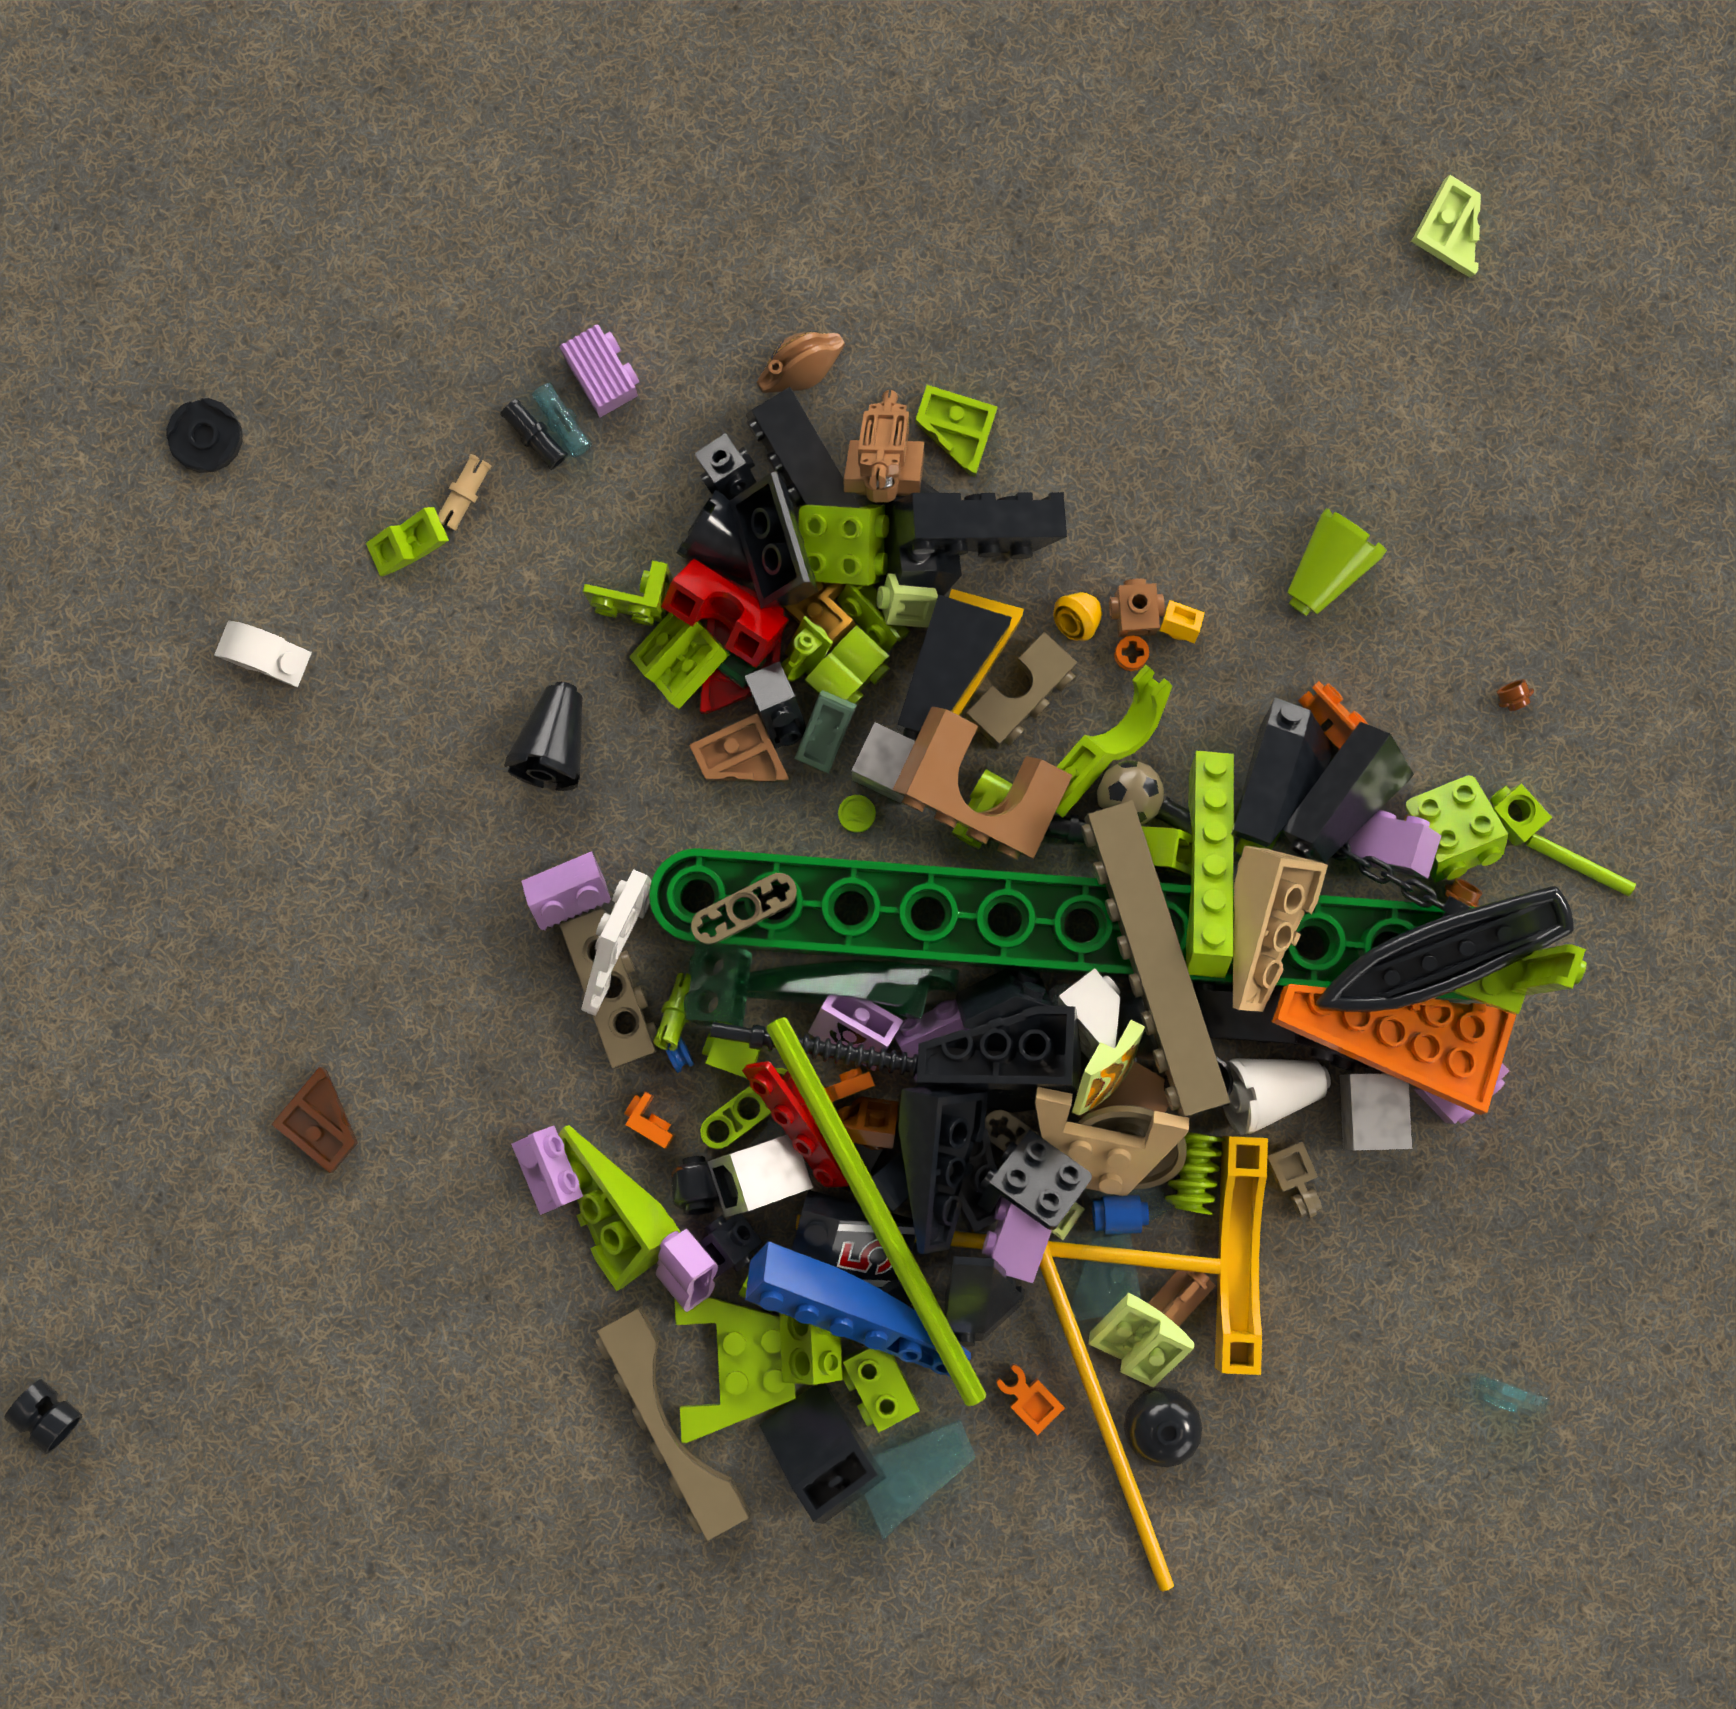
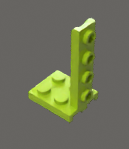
M1565 944L1533 951L1531 955L1452 992L1514 1015L1519 1014L1526 995L1573 989L1574 984H1579L1586 970V961L1582 960L1586 949L1572 944Z

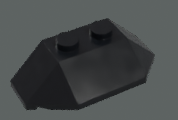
M921 480L920 493H939ZM896 496L890 502H876L877 505H885V515H888L890 523L889 533L884 542V553L888 555L887 573L896 574L899 585L936 588L937 594L944 596L962 576L960 555L949 556L945 554V550L937 549L932 553L915 554L912 553V548L897 547L894 502L905 496Z

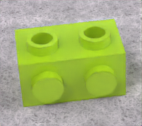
M865 1346L843 1358L845 1366L842 1369L843 1380L849 1391L857 1389L863 1401L857 1407L867 1427L874 1424L879 1433L920 1411L919 1405L894 1355Z

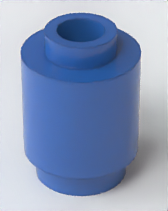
M1139 1194L1102 1196L1101 1200H1093L1094 1231H1103L1104 1235L1142 1233V1225H1149L1148 1203L1141 1202Z

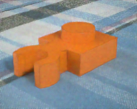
M858 1067L839 1074L841 1082L824 1089L831 1102L876 1085L871 1071L863 1074L861 1068Z
M1013 1363L1010 1368L1017 1374L1016 1383L1007 1385L999 1377L996 1379V1383L1002 1392L1010 1395L1014 1394L1017 1397L1010 1404V1407L1038 1436L1065 1407L1038 1378L1028 1385L1021 1367Z

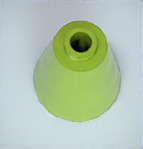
M1326 508L1317 522L1287 591V594L1292 597L1288 604L1305 616L1310 611L1319 614L1380 561L1387 550L1379 542L1376 546L1372 545L1367 541L1370 535L1339 513L1334 512L1332 514L1330 509Z

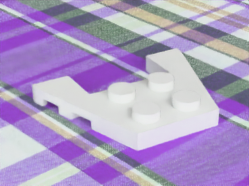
M634 869L627 882L624 880L619 882L612 899L615 904L611 915L604 913L596 931V935L599 936L595 945L597 951L581 1008L582 1011L596 1016L610 987L611 972L638 917L643 919L650 905L649 893L652 881L648 875Z

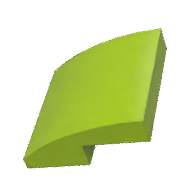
M669 612L629 657L642 674L658 687L666 699L676 708L680 709L730 654L700 621L692 627Z

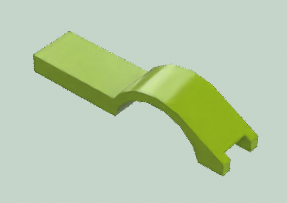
M1146 664L1132 679L1134 685L1133 701L1127 714L1118 725L1104 734L1097 736L1084 735L1058 764L1057 768L1073 775L1056 810V813L1062 818L1113 760H1120L1135 753L1150 739L1158 727L1173 686L1165 678L1160 683L1154 680V671Z

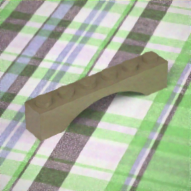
M642 1305L601 1327L597 1331L600 1338L596 1339L598 1349L606 1361L610 1358L612 1359L618 1371L614 1374V1378L623 1395L630 1393L636 1405L632 1409L633 1415L642 1430L648 1428L654 1439V1442L650 1444L653 1454L660 1465L666 1462L673 1476L668 1479L670 1486L679 1500L683 1497L685 1498L691 1510L687 1513V1517L695 1533L698 1535L703 1532L706 1540L709 1541L747 1520L750 1510L733 1478L713 1469L698 1459L679 1440L668 1423L660 1403L656 1383V1356L660 1339Z

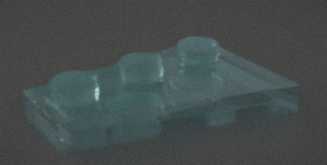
M961 1419L873 1456L887 1478L865 1493V1497L883 1540L902 1521L917 1511L939 1488L941 1489L976 1458Z

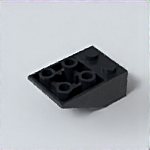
M825 1383L813 1385L759 1425L789 1484L813 1522L826 1523L887 1478Z

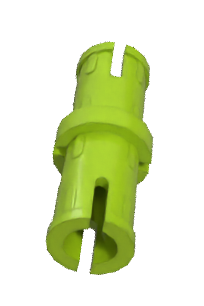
M686 973L684 981V974H677L670 998L664 1002L661 1009L663 1017L653 1042L663 1050H668L669 1043L671 1044L669 1047L670 1051L677 1049L683 1027L691 1019L692 1011H690L697 988L700 985L699 979L691 974Z

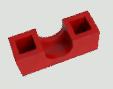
M693 559L672 580L661 605L662 608L692 627L704 618H712L724 623L731 631L724 648L755 668L777 645L789 620L772 608L761 609L758 599L696 559Z

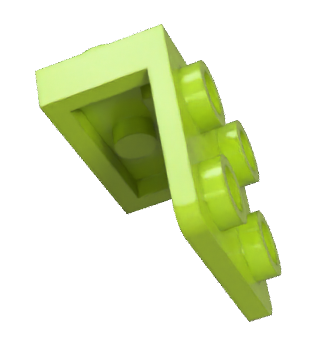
M871 504L860 508L804 505L800 508L799 530L804 539V546L815 576V582L869 586L884 580V575H886L888 570V555L884 553V542L889 533L890 525L889 517L885 515V505Z
M1470 775L1464 776L1407 800L1406 811L1408 815L1429 821V828L1441 835L1430 875L1435 883L1445 878L1447 880L1459 878L1468 869L1480 864L1482 866L1491 865L1504 855L1508 833L1475 777Z

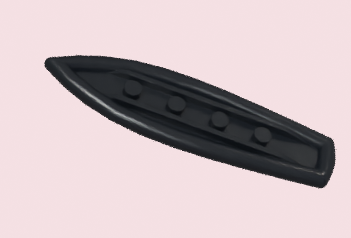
M1550 886L1425 923L1372 948L1350 964L1331 982L1318 998L1316 1005L1319 1008L1343 1012H1374L1398 1009L1450 993L1493 974L1531 955L1533 951L1541 950L1573 933L1574 924L1570 905L1558 887Z

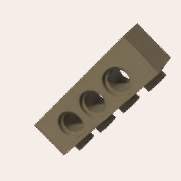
M603 908L559 924L584 993H586L594 962L590 956V950L599 937L596 935L600 920L604 913H607ZM628 950L620 953L611 972V977H618L623 985L622 992L615 998L605 996L596 1016L593 1015L609 1062L614 1069L658 1053L657 1047L653 1042L658 1029L654 1021L647 1023L643 1008L648 1007V1002L641 985L637 987L633 985L629 973L634 972L635 967ZM625 1012L633 1014L636 1020L634 1030L628 1034L620 1033L616 1027L617 1018Z

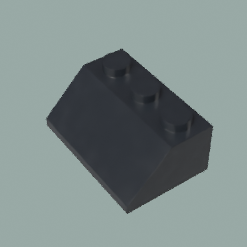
M771 472L729 501L761 609L795 605L818 592L815 576L809 563L804 539L799 530L793 503L790 500L786 484L777 472Z

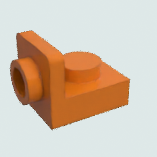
M646 1091L642 1097L635 1095L624 1115L629 1117L625 1125L663 1148H668L675 1137L674 1134L668 1131L672 1124L651 1113L648 1119L644 1117L643 1114L654 1096Z

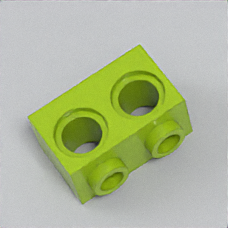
M779 1313L783 1383L817 1385L843 1380L841 1337L835 1336L830 1331L814 1325L800 1323L795 1318Z

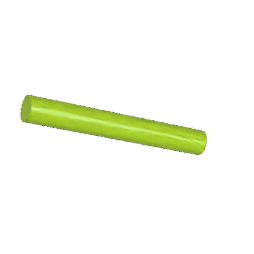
M1536 833L1526 843V846L1628 897L1635 889L1636 883Z

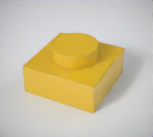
M1169 600L1159 631L1167 633L1176 640H1186L1195 644L1205 612Z

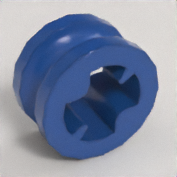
M681 1035L676 1050L670 1051L669 1047L671 1044L669 1043L668 1050L665 1051L677 1073L682 1071L684 1065H689L690 1067L695 1065Z

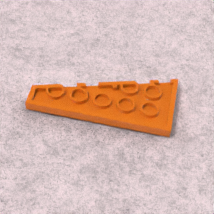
M1288 984L1283 987L1272 1023L1478 1115L1488 1112L1516 1014L1486 1006V1004H1461L1441 999H1430L1422 1003L1392 1010L1343 1012L1317 1007L1316 1002L1327 989L1325 987Z

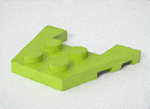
M708 1297L686 1312L674 1298L676 1325L716 1323L720 1404L680 1406L682 1443L691 1442L796 1399L795 1383H783L779 1315L736 1305L713 1297Z

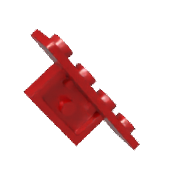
M769 1061L747 1064L742 1072L749 1080L750 1087L767 1105L774 1121L781 1125L791 1139L794 1149L804 1157L813 1170L816 1180L827 1188L849 1186L789 1071L781 1077Z

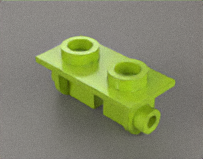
M847 584L837 601L841 604L843 611L854 619L866 634L888 654L895 643L902 641L910 631L906 626L886 624L883 612L877 609L878 591L872 584L869 586Z
M806 616L802 619L785 651L788 658L781 664L788 681H795L804 673L809 675L824 659L833 643L825 630L811 622Z

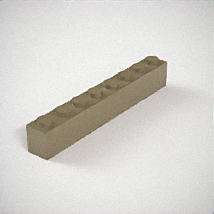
M1131 800L1089 813L1084 818L1086 824L1081 826L1082 835L1087 848L1094 847L1098 860V862L1093 863L1095 876L1099 885H1106L1110 899L1105 900L1106 910L1112 923L1117 921L1122 936L1117 937V944L1123 960H1130L1134 974L1129 975L1134 996L1136 998L1141 996L1146 1011L1141 1013V1019L1147 1035H1154L1158 1049L1153 1050L1159 1073L1166 1072L1170 1087L1165 1088L1169 1106L1172 1111L1178 1110L1179 1116L1185 1117L1230 1103L1134 802Z

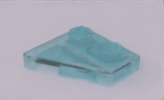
M1131 1234L1092 1238L1090 1245L1133 1250ZM1085 1260L1071 1305L1076 1321L1106 1316L1128 1293L1141 1299L1136 1266Z
M1478 1373L1474 1385L1475 1389L1485 1393L1484 1401L1513 1413H1517L1518 1407L1545 1413L1550 1399Z

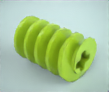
M1188 1132L1184 1136L1187 1151L1184 1166L1178 1173L1180 1178L1169 1180L1167 1183L1168 1186L1177 1191V1194L1165 1196V1201L1177 1209L1212 1215L1213 1213L1204 1208L1203 1204L1215 1202V1197L1205 1192V1189L1217 1186L1218 1182L1208 1177V1173L1218 1172L1220 1167L1211 1162L1210 1158L1222 1156L1223 1152L1214 1147L1213 1143L1225 1141V1139Z

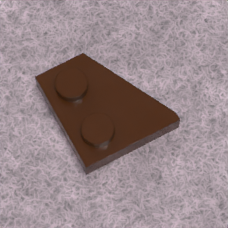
M319 1067L272 1123L276 1129L329 1173H333L358 1143L328 1071L324 1067Z
M861 1096L854 1100L852 1105L837 1111L853 1143L862 1144L864 1147L872 1150L893 1149L899 1101Z

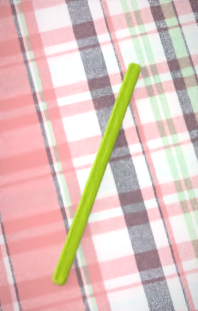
M782 1017L771 1022L767 1026V1032L965 1405L974 1406L986 1398V1392L788 1019Z

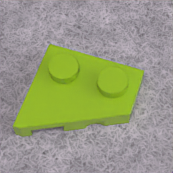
M927 385L915 424L970 476L976 477L998 407Z

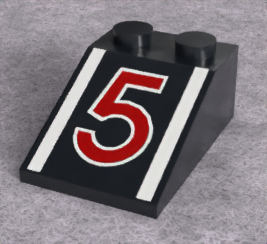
M808 1190L792 1246L793 1251L837 1267L879 1289L886 1283L898 1279L858 1203ZM891 1213L912 1252L916 1238L913 1219Z

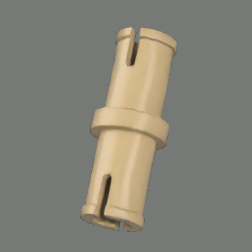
M470 454L469 460L456 483L452 482L448 489L451 492L438 514L441 524L444 525L451 512H453L447 527L454 531H457V527L470 503L476 502L478 496L475 494L487 472L492 467L489 463L482 460L476 473H473L480 460Z

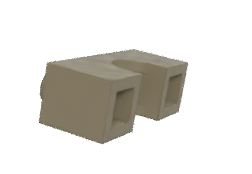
M1043 632L1018 658L1016 664L1029 679V692L1020 698H1008L992 686L966 713L965 719L978 725L977 730L997 749L1004 742L1011 746L1024 732L1020 725L1030 715L1036 719L1049 706L1050 702L1046 698L1056 688L1062 692L1073 681L1076 675L1072 671L1077 661L1048 634Z

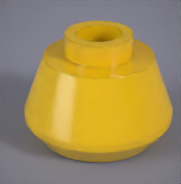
M1078 592L1057 599L1054 605L1053 616L1058 629L1066 637L1075 641H1088L1096 632L1102 619V611L1097 598L1084 592Z

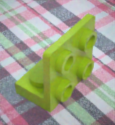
M652 560L650 571L644 570L641 578L640 592L644 593L643 597L584 584L583 593L592 607H596L595 613L613 618L617 617V613L632 616L631 621L635 623L653 626L654 621L661 622L665 618L667 610L662 608L661 605L673 577L668 564Z

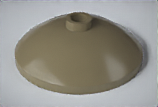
M1113 1105L1093 1111L1077 1123L1145 1137L1154 1111L1135 1105ZM1184 1137L1133 1190L1161 1185L1171 1180L1181 1171L1186 1160L1187 1151Z

